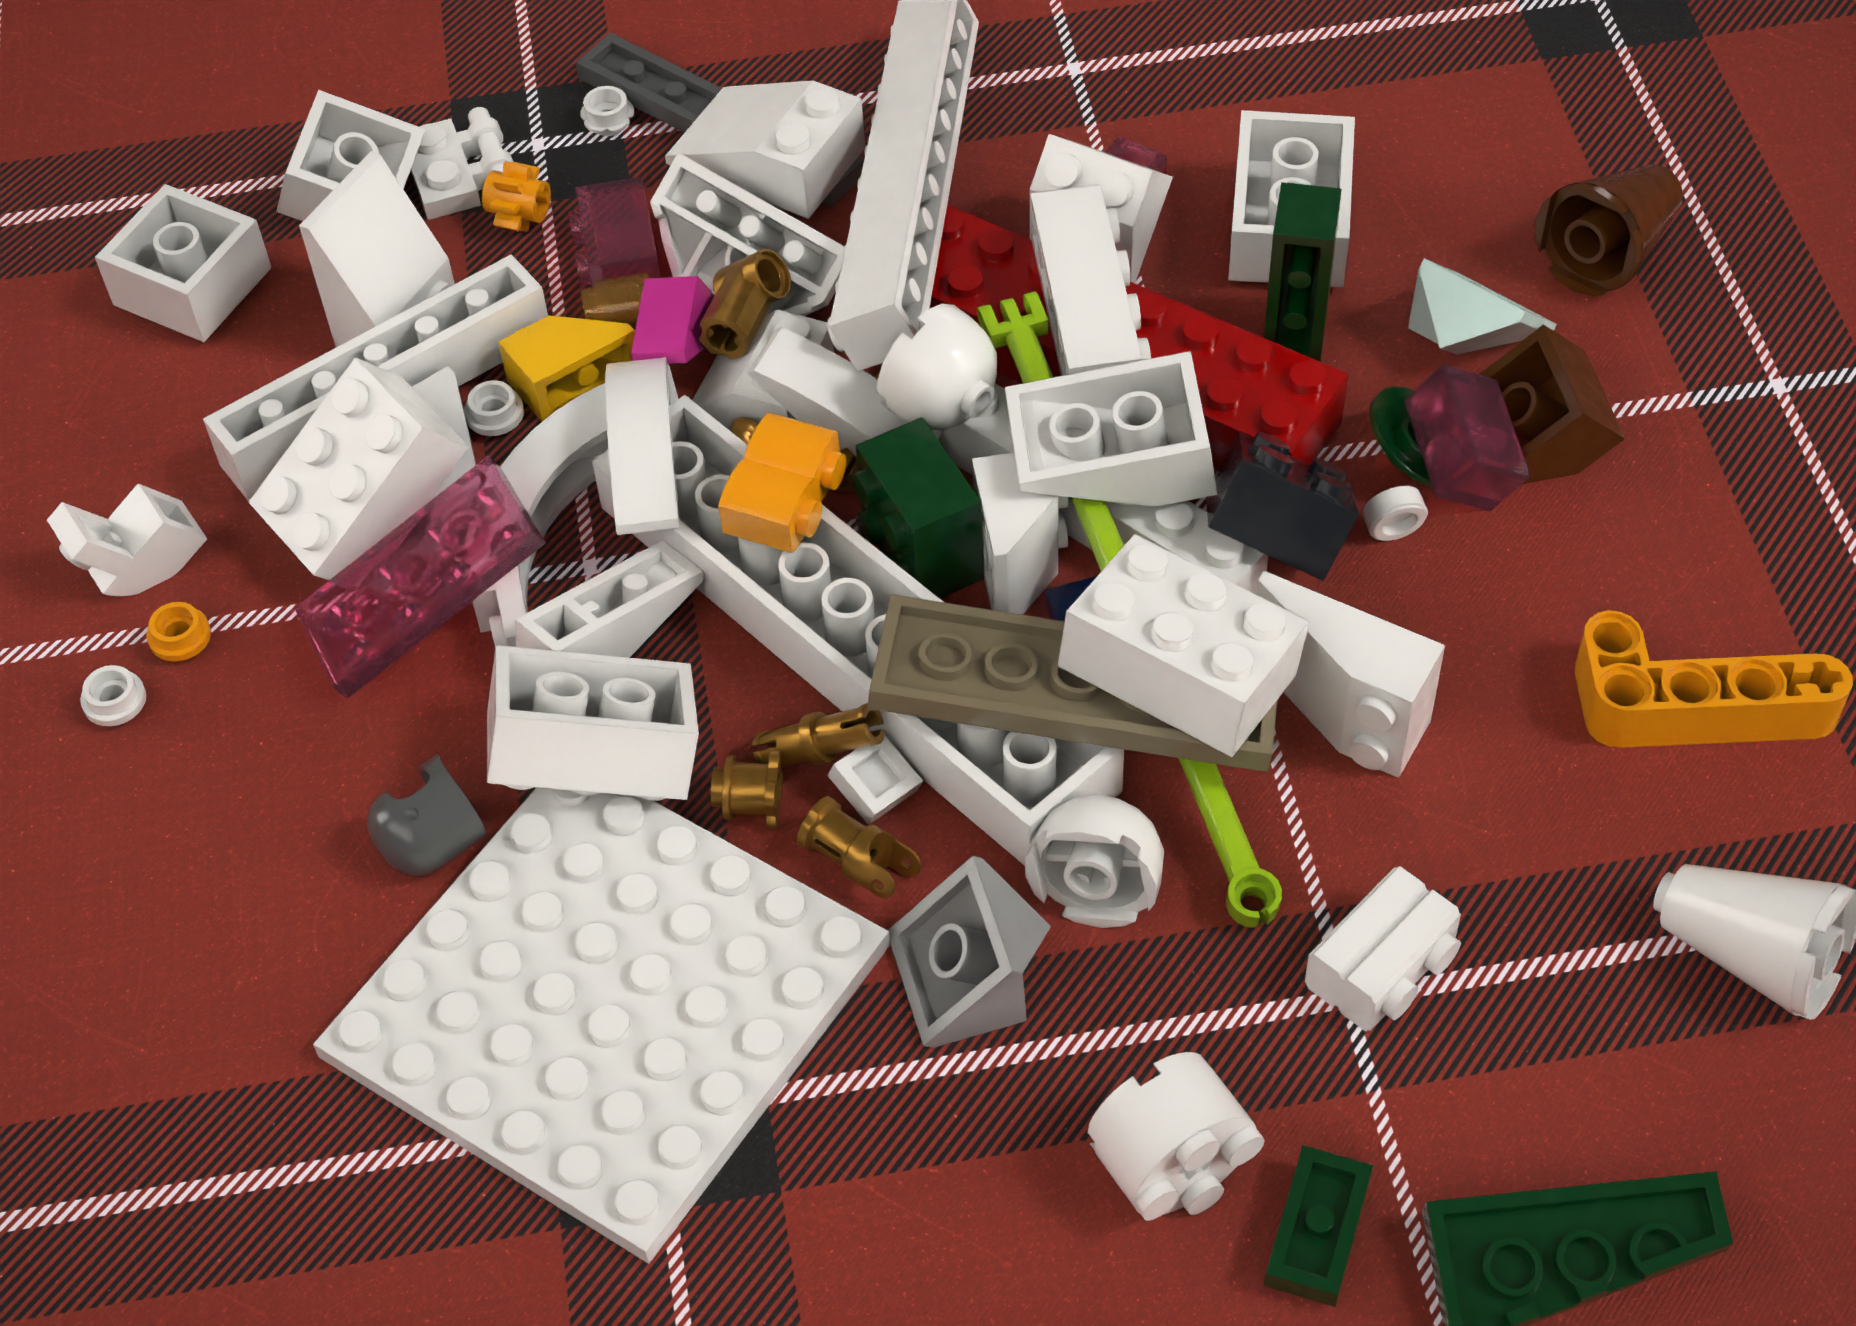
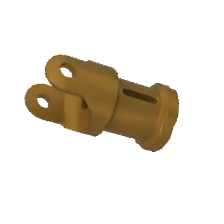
M829 796L820 799L811 808L799 828L796 841L798 845L808 852L817 850L842 867L841 872L843 876L878 897L889 898L895 892L896 885L894 879L883 868L891 867L906 877H915L921 871L920 859L912 849L899 842L894 836L876 825L866 827L840 811L841 805ZM905 857L911 861V865L906 863ZM876 879L882 882L883 888L877 884Z

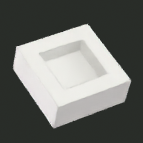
M884 736L883 742L879 745H868L855 749L833 764L827 775L868 825L917 792L923 782L921 777L886 736Z

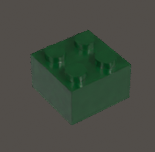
M923 417L855 445L858 472L852 474V482L856 494L861 501L862 511L856 513V521L862 537L873 546L878 545L884 555L939 599L983 580L984 557L981 500Z

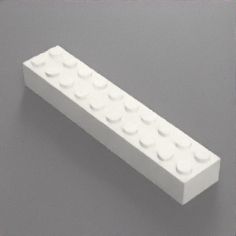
M686 395L682 396L669 406L680 528L632 534L648 548L664 540L704 571V581L697 589L842 712L868 703L870 684L890 594L938 602L943 601L823 505L821 519L816 532L810 538L805 536L793 553L723 533L718 504L731 473L744 458L748 445ZM607 450L595 458L592 464L601 508L614 518L609 451ZM880 711L884 724L869 727L870 732L879 729L885 730V736L921 779L1024 866L1031 841L1050 811L1076 796L1098 794L1115 798L1123 791L1124 749Z

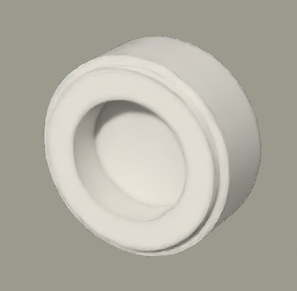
M1398 486L1385 490L1369 500L1362 510V517L1371 537L1382 541L1400 539L1413 533L1424 523L1428 515L1427 507L1419 490L1412 486Z

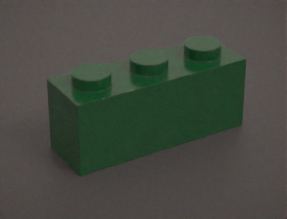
M1281 182L1272 240L1264 338L1321 362L1342 189Z

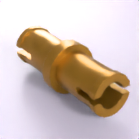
M868 703L858 708L828 716L823 712H813L804 715L800 723L755 734L752 746L760 747L768 744L769 749L755 751L753 755L756 763L768 764L770 751H781V768L810 761L815 765L832 762L837 753L868 745L875 746L881 744L884 740L885 730L879 729L870 732L869 727L883 725L884 721L879 710L868 709Z

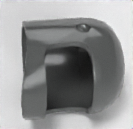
M438 753L419 767L421 776L426 784L423 788L404 799H395L384 791L374 800L367 816L368 832L378 852L394 869L410 877H422L439 870L487 834L477 812L445 769Z

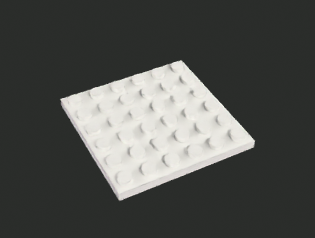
M536 787L314 1042L313 1046L320 1059L649 1264L889 948L890 935L888 930L655 801L645 800L633 795L609 793L581 795L571 790Z

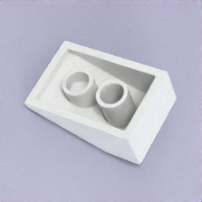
M813 80L723 87L665 155L666 164L671 165L679 152L763 201L809 219L865 149L862 99Z
M370 151L299 225L335 347L348 342L455 284L448 256L381 155Z
M1191 351L1005 387L1021 492L1153 507L1218 495L1211 449Z
M1263 571L1258 579L1257 595L1310 621L1297 674L1283 693L1339 753L1351 757L1362 767L1371 770H1381L1399 778L1431 722L1445 645Z

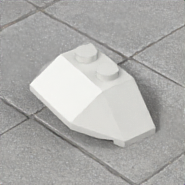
M677 153L650 201L654 217L659 222L662 243L672 276H698L714 294L713 279L719 269L759 250L770 249L775 251L787 265L791 276V288L785 298L771 304L767 314L775 310H781L806 316L827 306L836 292L835 284L840 276L844 246L681 153Z

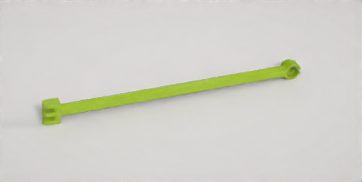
M1036 291L1023 295V305L1027 313L1025 316L1020 315L1013 298L1000 301L1004 322L998 323L990 304L977 307L981 328L989 336L995 349L1008 346L1023 383L1054 378L1037 339L1038 336L1048 334L1049 320ZM1070 497L1100 571H1102L1124 547L1107 503L1100 500ZM1178 758L1230 883L1226 895V908L1229 915L1238 924L1245 927L1257 928L1259 920L1262 924L1266 922L1268 925L1275 919L1282 900V888L1278 879L1272 873L1259 868L1217 765ZM1247 896H1255L1263 902L1265 907L1261 909L1259 915V911H1250L1244 908L1240 900Z

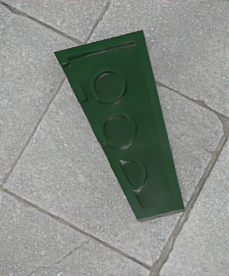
M1717 1171L1427 1201L1422 1209L1443 1326H1528L1723 1253L1733 1244Z

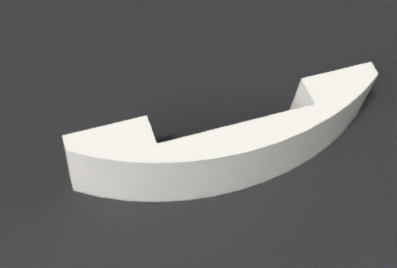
M667 358L609 363L606 365L605 401L610 476L617 535L680 528L677 484L673 462Z

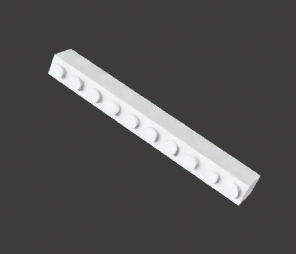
M967 0L898 1L894 24L891 26L888 52L884 57L885 66L882 80L878 85L875 113L871 117L872 127L868 145L865 146L861 177L858 179V192L854 211L850 215L851 225L848 239L843 247V262L840 276L835 284L836 295L831 317L828 318L827 322L829 336L837 350L845 351L857 371L883 363L893 343L902 332L912 339L917 331L925 325L917 317L930 308L979 21Z

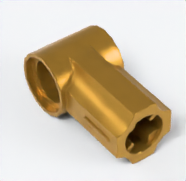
M770 249L759 250L719 269L714 275L713 291L715 296L700 322L702 334L699 337L701 343L711 354H721L731 360L744 355L771 304L785 298L789 294L791 276L787 265L775 251Z

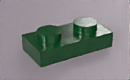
M1302 1145L1265 1273L1264 1286L1336 1307L1370 1183L1373 1165Z

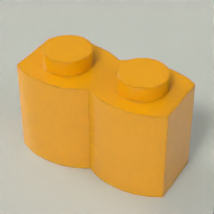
M768 412L757 425L744 458L731 473L718 504L722 532L793 553L798 548L805 536L812 537L821 519V501L829 489L836 490L839 487L846 468V455L840 453L838 431Z

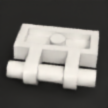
M483 107L472 109L468 114L470 126L464 131L456 132L452 119L420 126L425 129L413 162L411 174L427 220L481 206L478 191L483 189L488 174L493 170L503 172L504 162H513L510 153L502 149L503 133L497 120L490 117L487 109ZM482 155L479 162L467 163L466 158Z

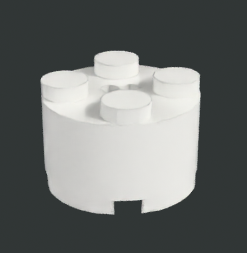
M1178 1053L1153 1063L1160 1072V1075L1142 1086L1132 1076L1106 1098L1089 1123L1088 1134L1095 1142L1090 1143V1145L1095 1150V1154L1136 1211L1147 1221L1182 1207L1190 1215H1196L1207 1210L1223 1195L1224 1187L1221 1185V1182L1237 1166L1252 1159L1264 1146L1265 1140L1256 1129L1252 1119L1215 1071L1198 1053Z

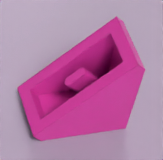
M698 276L648 278L644 280L631 351L632 361L666 357L667 364L687 363L706 348L699 340L702 334L700 322L715 295Z

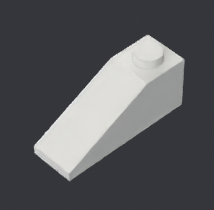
M662 540L515 619L516 647L630 658L704 581V571Z

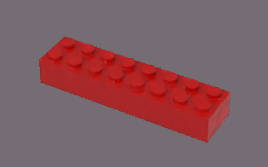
M947 204L930 308L940 304L955 305L980 326L977 307L990 304L998 323L1004 322L1000 301L1013 298L1020 315L1025 316L1027 313L1023 305V295L1036 291L1048 317L1032 240ZM1130 282V286H1125L1127 294H1137L1141 314V328L1136 330L1137 338L1148 339L1151 359L1191 351L1214 469L1220 470L1239 431L1252 438L1255 437L1257 431L1272 435L1290 446L1291 449L1288 455L1308 464H1311L1313 458L1318 457L1342 423L1348 373L1133 282ZM1048 322V334L1038 336L1037 339L1053 377H1060L1061 374L1050 322ZM1008 346L996 348L997 373L1023 384Z

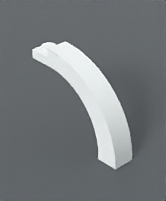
M667 364L670 403L672 404L678 400V395L670 366ZM605 383L581 394L536 426L503 462L483 495L474 518L469 541L468 578L470 595L480 632L492 631L495 648L496 645L516 647L515 619L528 613V581L538 546L559 513L580 492L596 481L592 461L608 450Z

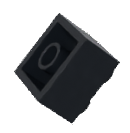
M1239 431L1215 478L1218 495L1206 497L1208 527L1324 581L1359 515L1351 484L1344 481L1347 474L1337 466L1319 458H1313L1311 464H1308L1288 455L1291 449L1290 446L1267 433L1257 431L1255 437L1252 438Z

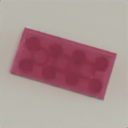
M487 456L294 609L332 687L348 699L512 569L525 561L546 542L503 470Z

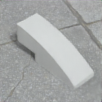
M783 327L775 330L747 373L798 421L838 431L840 450L847 447L855 456V445L907 423L885 408L881 403L885 402L886 398L877 393L878 380L863 370L857 371L850 361ZM932 430L937 439L943 432L941 430Z

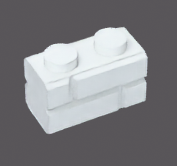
M1401 866L1394 867L1309 954L1305 983L1309 990L1332 1007L1336 1005L1342 1015L1364 1031H1371L1385 1015L1392 1020H1396L1408 1009L1416 997L1418 986L1415 983L1428 970L1435 975L1442 973L1458 953L1461 942L1456 939L1461 913H1459L1457 906L1436 891H1428L1425 883Z

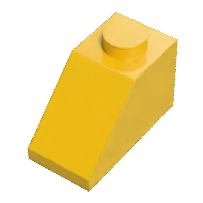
M548 315L498 341L507 382L543 422L556 410L581 394L604 384L607 364L632 361L631 351L635 330L629 323Z

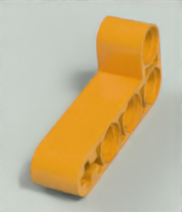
M1610 610L1599 612L1589 618L1583 631L1575 663V676L1588 732L1597 742L1608 747L1617 748L1804 740L1826 737L1835 730L1853 686V676L1849 668L1839 659L1826 654L1649 661L1644 634L1639 623L1627 614Z

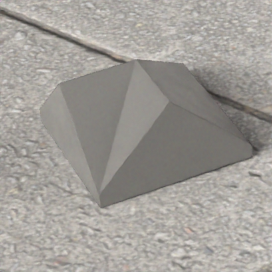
M970 857L888 930L890 944L922 1044L926 1047L935 1048L1027 1021L1023 972L1051 926L980 857Z

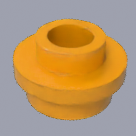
M172 602L161 606L152 614L146 637L154 655L165 661L177 662L190 659L199 654L210 640L211 628L206 616L200 610L185 602Z

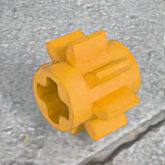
M505 161L503 172L493 170L488 174L482 191V206L486 212L495 213L493 222L495 227L528 232L530 221L541 223L544 220L550 205L551 190L548 182L537 180L539 167Z

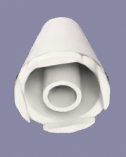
M1684 864L1676 874L1668 872L1664 875L1654 898L1653 907L1655 911L1661 912L1660 924L1662 928L1791 1014L1810 1020L1815 1019L1821 1013L1833 995L1842 976L1833 971L1842 951L1851 954L1856 939V890L1847 887L1845 884Z

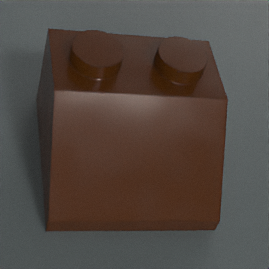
M1544 324L1451 395L1486 482L1494 489L1576 475L1625 440L1585 350Z

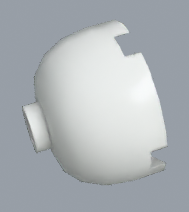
M940 304L926 310L917 317L925 325L917 331L913 338H909L902 332L893 343L880 370L877 381V393L886 398L885 402H881L884 407L901 420L909 423L923 417L931 430L944 431L966 422L969 418L980 416L990 406L995 394L993 386L997 376V352L986 332L970 316L955 305Z
M1098 794L1076 796L1050 811L1034 835L1025 858V877L1035 896L1045 903L1047 895H1049L1056 902L1064 905L1065 908L1062 916L1075 923L1099 928L1127 926L1136 922L1139 911L1147 907L1148 911H1150L1156 902L1162 880L1164 849L1153 823L1138 808L1118 798Z

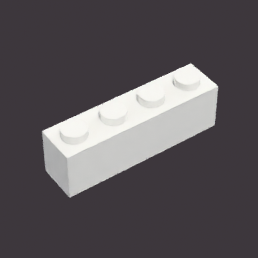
M1101 185L1031 193V239L1061 376L1151 359L1148 339L1137 338L1136 330L1141 328V314L1137 294H1127L1125 286H1130L1128 255L1126 250L1117 251L1115 244L1120 243L1116 208L1106 209Z

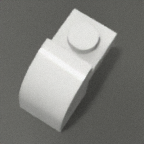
M137 484L108 519L63 502L47 519L61 542L59 549L63 556L75 566L88 570L102 594L109 596L136 595L173 577L207 540L182 500L141 484Z

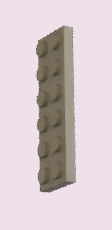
M890 594L869 689L868 709L1268 772L1273 752L1277 701L1234 756L1230 757L1058 667L1065 621Z

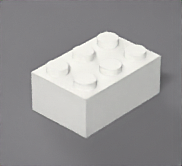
M1241 110L1228 280L1269 283L1276 212L1281 182L1342 189L1330 287H1344L1350 236L1355 117Z
M355 357L255 492L249 503L314 576L362 591L469 449V446L402 377Z
M1134 534L1066 611L1058 667L1233 757L1295 678L1310 621Z
M496 645L487 709V783L502 784L518 790L538 787L571 790L581 795L609 793L633 795L650 801H659L665 798L687 800L699 735L691 663Z

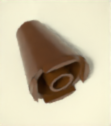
M1650 164L1572 183L1558 189L1543 202L1535 219V242L1539 252L1545 249L1553 263V266L1548 268L1555 279L1574 292L1590 296L1604 295L1608 291L1624 286L1634 277L1680 208L1683 199L1681 184L1673 172L1666 167Z

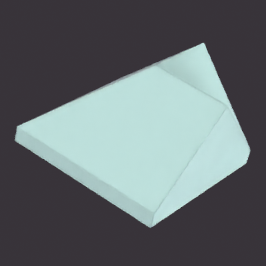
M1424 258L1418 269L1408 328L1439 344L1442 350L1461 354L1524 340L1543 324L1553 331L1557 325L1478 282Z

